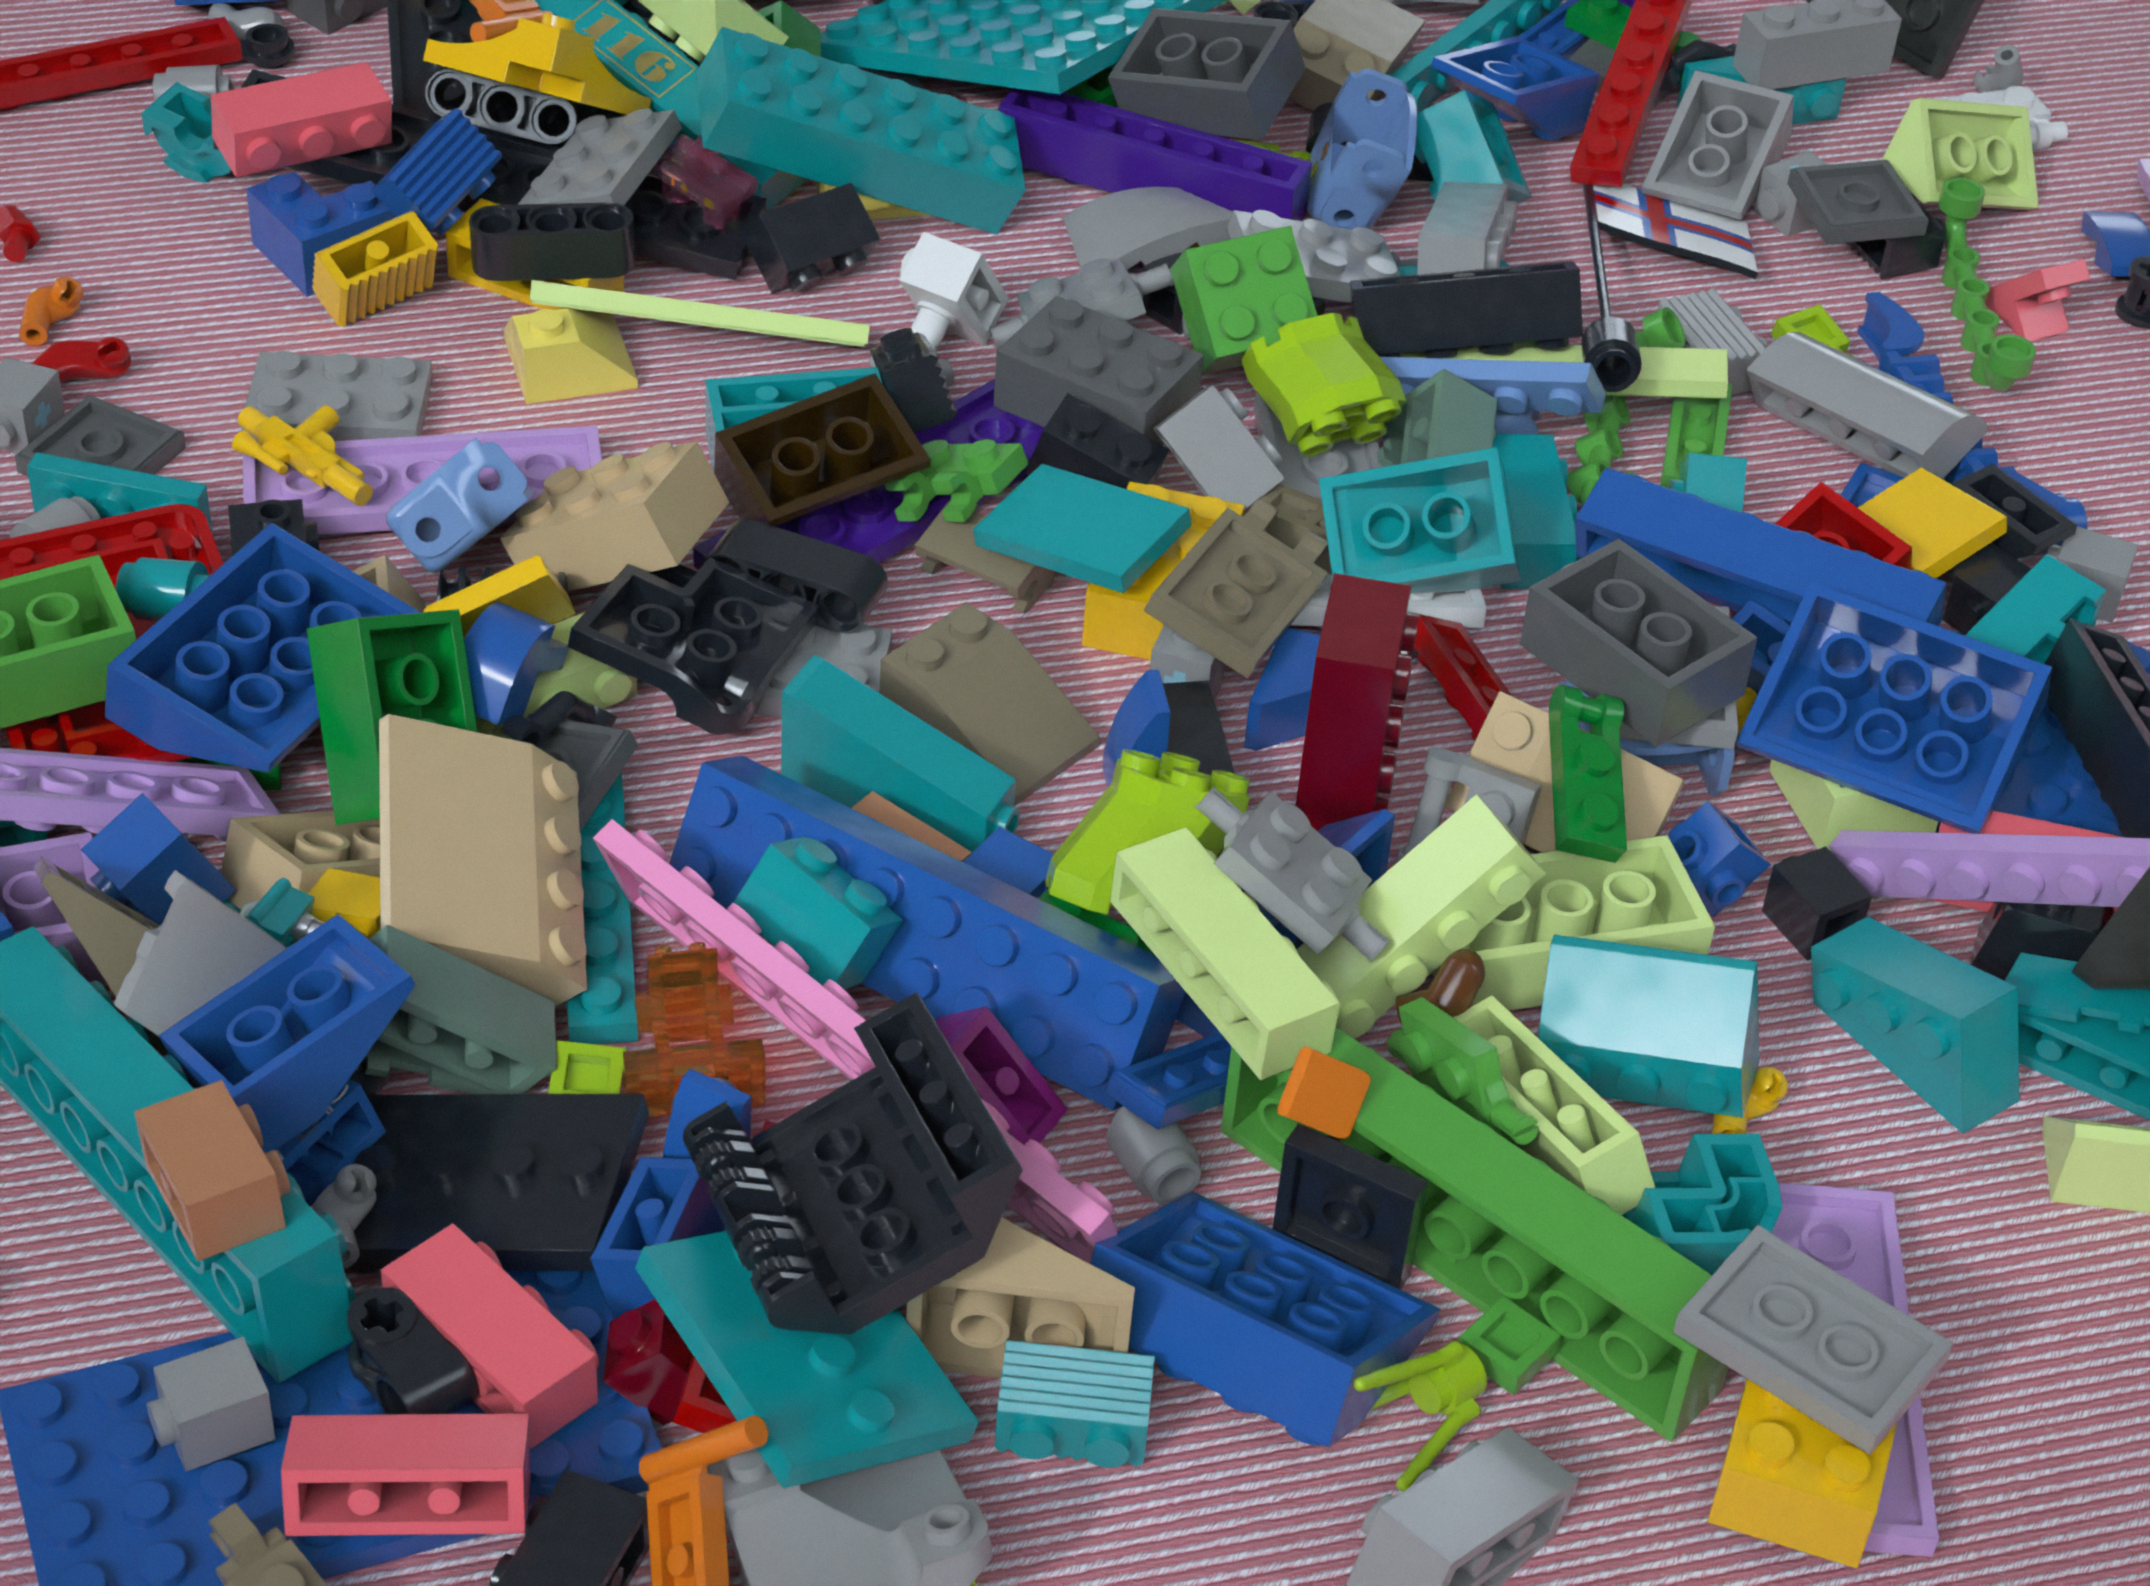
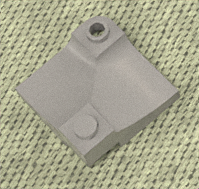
M756 1448L707 1466L708 1474L722 1476L726 1533L735 1552L740 1578L744 1586H970L993 1557L987 1521L975 1498L968 1500L965 1498L940 1450L785 1489L782 1488Z

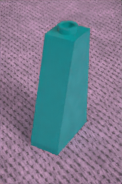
M812 655L782 691V775L850 808L873 791L971 852L976 850L999 826L1015 834L1020 820V809L1014 807L1015 778L829 661Z

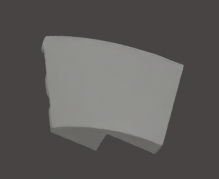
M1143 187L1118 191L1096 198L1077 207L1062 218L1081 267L1096 259L1107 258L1114 260L1119 258L1125 269L1128 270L1140 261L1147 265L1160 258L1182 253L1196 242L1199 246L1230 240L1231 238L1226 228L1233 211L1177 187Z
M176 870L169 877L164 887L173 898V901L163 924L156 929L145 931L136 951L135 963L126 975L113 1004L157 1036L288 948V946L269 935L251 920L225 905L203 887Z

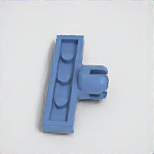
M1380 357L1399 379L1404 395L1414 390L1442 369H1446L1496 398V434H1537L1538 427L1533 419H1541L1539 411H1553L1564 416H1575L1580 412L1601 413L1606 392L1591 363Z

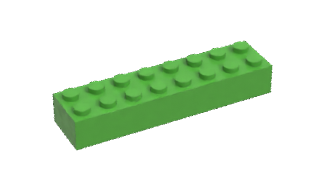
M1335 1027L1331 1052L1325 1055L1361 1069L1371 1076L1370 1086L1351 1135L1347 1140H1338L1387 1164L1398 1166L1409 1174L1428 1182L1413 1264L1483 1313L1501 1296H1505L1561 1334L1558 1352L1551 1360L1670 1442H1673L1722 1392L1729 1368L1673 1333L1678 1313L1712 1275L1673 1250L1662 1239L1650 1235L1612 1210L1603 1200L1591 1196L1553 1171L1544 1161L1532 1157L1497 1134L1486 1123L1476 1120L1441 1097L1430 1086L1420 1083L1385 1060L1374 1049L1364 1046ZM1231 1046L1220 1132L1281 1173L1285 1141L1298 1123L1277 1114V1107L1293 1068L1260 1080ZM1317 1131V1132H1319V1133H1321V1134H1323V1135H1325V1136H1330V1135H1328V1134H1325V1133H1322V1132H1320V1131Z

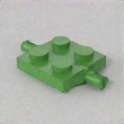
M1423 997L1399 1007L1403 1029H1398L1390 1035L1387 1046L1391 1047V1049H1388L1391 1055L1398 1057L1407 1064L1414 1079L1430 1086L1441 1097L1476 1120L1486 1123L1497 1134L1512 1144L1516 1142L1519 1145H1526L1535 1139L1539 1131V1127L1535 1126V1124L1538 1122L1534 1117L1527 1115L1517 1108L1516 1103L1509 1098L1502 1078L1496 1046Z

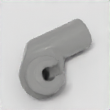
M2010 44L1999 47L1994 54L1996 67L1991 65L1985 66L1987 72L1984 76L1979 71L1976 72L1973 84L1978 89V93L2005 90L2011 86H2018L2023 82V68L2020 52L2017 47Z

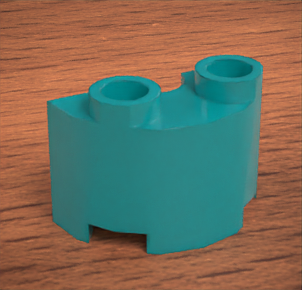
M176 82L141 113L145 135L148 136L153 132L158 144L168 154L163 162L183 177L204 183L208 182L212 177L224 176L232 171L220 150L214 149L211 100L209 97Z

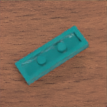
M36 452L27 465L34 513L59 498L70 499L74 496L82 497L91 503L101 519L165 505L185 504L200 509L206 516L211 532H213L208 491L205 484Z

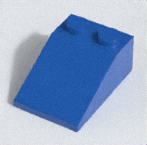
M1518 36L1435 56L1431 65L1432 68L1462 91L1467 90L1494 103L1500 119L1521 121L1533 127L1532 132L1535 135L1547 140H1560L1563 136L1584 131L1600 73Z
M337 914L273 957L250 975L161 1033L159 1037L168 1054L178 1061L187 1077L188 1083L194 1089L222 1080L237 1107L246 1103L250 1105L261 1130L263 1138L261 1149L264 1153L287 1145L294 1137L322 1118L416 985L408 972Z

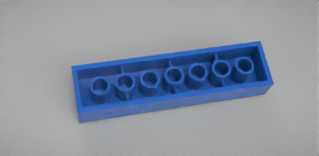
M743 755L702 762L669 864L678 872L685 866L697 872L714 891L715 895L712 899L725 909L735 901L771 843L803 836L812 838L830 848L836 855L837 861L835 863L854 879L865 881L881 891L886 897V906L903 919L862 982L863 985L897 1002L918 992L934 1021L941 1016L987 1006L1041 1075L1113 1111L1123 1107V1105L1105 1093L1112 1072L1164 1052L1186 991L1155 955Z

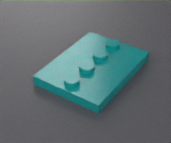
M726 1231L643 1247L635 1266L636 1271L737 1421L752 1415L763 1419L768 1428V1440L765 1445L756 1449L783 1489L970 1442L979 1420L898 1308L851 1335L783 1330L775 1328L769 1322L750 1281V1278L753 1276L751 1271L753 1270L747 1271L746 1267L742 1266L738 1253L734 1249Z

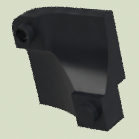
M709 557L698 571L678 564L675 567L648 573L627 564L571 627L567 647L659 688L673 701L676 708V717L712 734H728L744 728L758 711L769 683L814 627L820 605L712 557Z

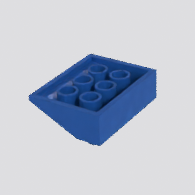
M270 523L108 664L105 717L158 750L269 773L321 724L306 628L361 617L421 612L275 524Z
M1810 581L1736 740V746L1967 833L1981 834L2019 763L2049 695L2052 667Z
M1193 1191L1117 1231L1118 1235L1096 1242L1090 1261L1091 1265L1135 1287L1128 1350L1138 1354L1155 1355L1154 1362L1158 1363V1368L1167 1376L1181 1381H1195L1221 1394L1222 1400L1228 1406L1246 1413H1259L1285 1426L1286 1432L1294 1439L1305 1444L1324 1445L1328 1448L1360 1425L1390 1385L1359 1392L1354 1388V1380L1373 1371L1407 1361L1437 1322L1441 1310L1428 1302Z

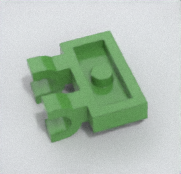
M986 439L972 444H948L945 440H934L922 445L931 459L930 467L884 485L887 491H903V502L894 511L898 521H918L926 512L929 502L936 495H951L950 503L942 511L945 522H965L972 515L977 502L984 495H999L1028 465V461L1021 443L996 444L994 440Z

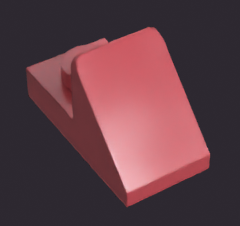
M2085 258L2040 269L1992 286L1989 290L1986 305L2018 336L2024 337L2029 341L2065 333L2068 331V323L2061 299L2071 296L2069 286L2090 279Z

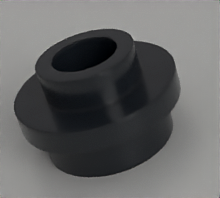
M267 23L253 26L247 31L246 39L242 44L243 57L248 62L262 69L279 68L289 61L295 53L294 42L288 36L287 30L277 24Z

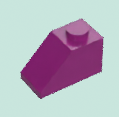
M987 1006L939 1017L935 1021L980 1098L994 1107L1009 1124L1010 1128L1006 1132L1023 1145L1030 1139L1040 1144L1068 1109Z

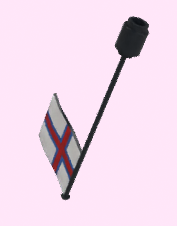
M1624 183L1622 187L1582 184L1600 319L1592 322L1584 331L1581 339L1583 363L1592 364L1606 392H1619L1628 388L1638 378L1642 363L1638 336L1634 327L1626 320L1612 317L1600 230L1648 247L1711 263L1756 280L1758 270L1746 221L1642 193L1641 189Z

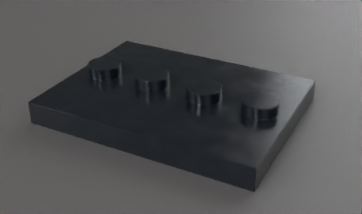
M644 1094L376 1095L371 1105L386 1132L371 1147L359 1153L354 1161V1164H360L369 1168L376 1176L377 1185L374 1190L376 1192V1201L372 1210L354 1230L359 1247V1257L352 1266L346 1269H382L454 1223L475 1244L477 1242L487 1244L498 1257L503 1270L595 1271L591 1256L629 1181L650 1115Z

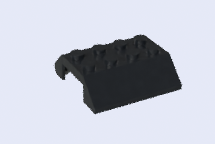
M918 992L854 1027L876 1066L875 1068L751 1139L727 1101L692 1120L683 1131L682 1139L696 1166L700 1178H703L705 1183L708 1182L710 1186L707 1188L709 1197L713 1205H715L717 1214L734 1249L738 1253L742 1266L746 1267L747 1271L753 1270L751 1271L753 1276L750 1278L752 1287L769 1322L775 1328L851 1335L983 1259L1023 1171L1016 1156Z

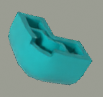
M1693 1134L1678 1171L1651 1172L1655 1188H1645L1638 1206L1622 1216L1650 1235L1662 1239L1673 1250L1713 1275L1757 1225L1772 1233L1782 1210L1780 1187L1760 1134Z

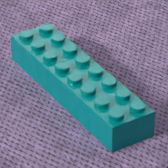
M34 926L1 941L0 1085L231 1334L236 1339L244 1337L252 1356L278 1384L352 1342L354 1339L347 1329V1310L356 1298L349 1279L344 1273L341 1255L347 1252V1243L336 1221L328 1213L318 1215L306 1203L297 1182L287 1173L291 1191L289 1194L280 1197L286 1225L285 1229L197 1261L145 1165L134 1114L136 1110L195 1090L188 1083L182 1067L172 1055L168 1054L162 1057L151 1046L150 1040L140 1023L131 1017L125 1019L115 1009L108 992L100 982L95 980L89 983L79 973L73 957L63 945L54 947Z

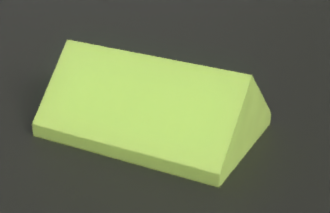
M1918 98L1911 101L1882 160H1889L1907 189L1923 204H1938L1943 183L1950 178L1961 177L1974 180L1982 185L1985 190L1982 207L2034 210L2039 208L2028 107Z
M2044 1116L2042 1131L2051 1202L2150 1213V1128Z

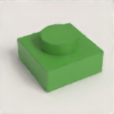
M1501 1296L1459 1336L1458 1342L1468 1346L1477 1354L1488 1378L1515 1395L1557 1354L1561 1334L1505 1296Z

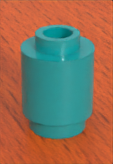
M141 557L135 563L126 562L122 565L117 576L116 592L126 613H132L137 620L159 621L210 575L204 563L200 561Z

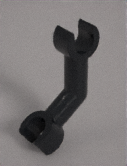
M1696 39L1672 54L1659 92L1667 91L1678 83L1680 79L1679 74L1684 71L1685 63L1732 57L1735 55L1737 43L1722 47L1703 39Z
M560 691L527 718L521 715L510 717L504 723L500 732L517 741L531 743L542 750L545 736L565 719L612 727L617 717L571 692Z

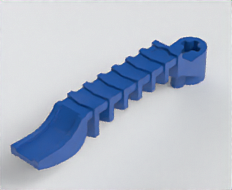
M1880 292L1867 293L1865 301L1868 303L1864 323L1858 326L1857 333L1878 359V369L1953 404L1951 393L1945 392L1944 378L1940 373V361L1937 355L1911 357L1909 355L1918 351L1923 345L1924 331L1919 323L1907 311ZM1981 438L1945 476L1944 480L1952 484L1991 464L1998 467L1996 450L1994 447L1983 448ZM2013 466L1998 467L2074 522L2078 527L2088 529L2085 509L2077 498H2066L2062 493L2055 494L2019 474ZM2063 541L2056 543V545L2062 546ZM2046 548V549H2044V550H2042V551H2040V552H2038V553H2047L2048 548Z

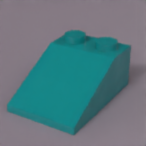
M1498 447L1319 478L1332 577L1334 573L1410 585V593L1464 591L1522 581L1505 469Z

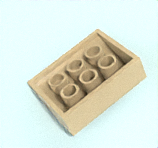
M392 714L379 720L381 929L388 924L554 1001L555 1007L587 990V948L584 935V891L581 871V835L578 807L579 784L577 772L572 770L566 763L558 761L531 743Z

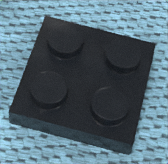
M1298 1123L1285 1141L1272 1229L1401 1290L1411 1275L1428 1182L1409 1174L1398 1166L1387 1164L1345 1145L1334 1137L1325 1136Z

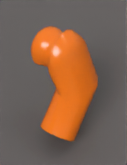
M60 277L56 279L53 285L41 287L32 292L25 302L19 329L20 339L30 346L44 344L47 341L50 326L73 316L79 309L80 301L84 296L81 284L74 278Z

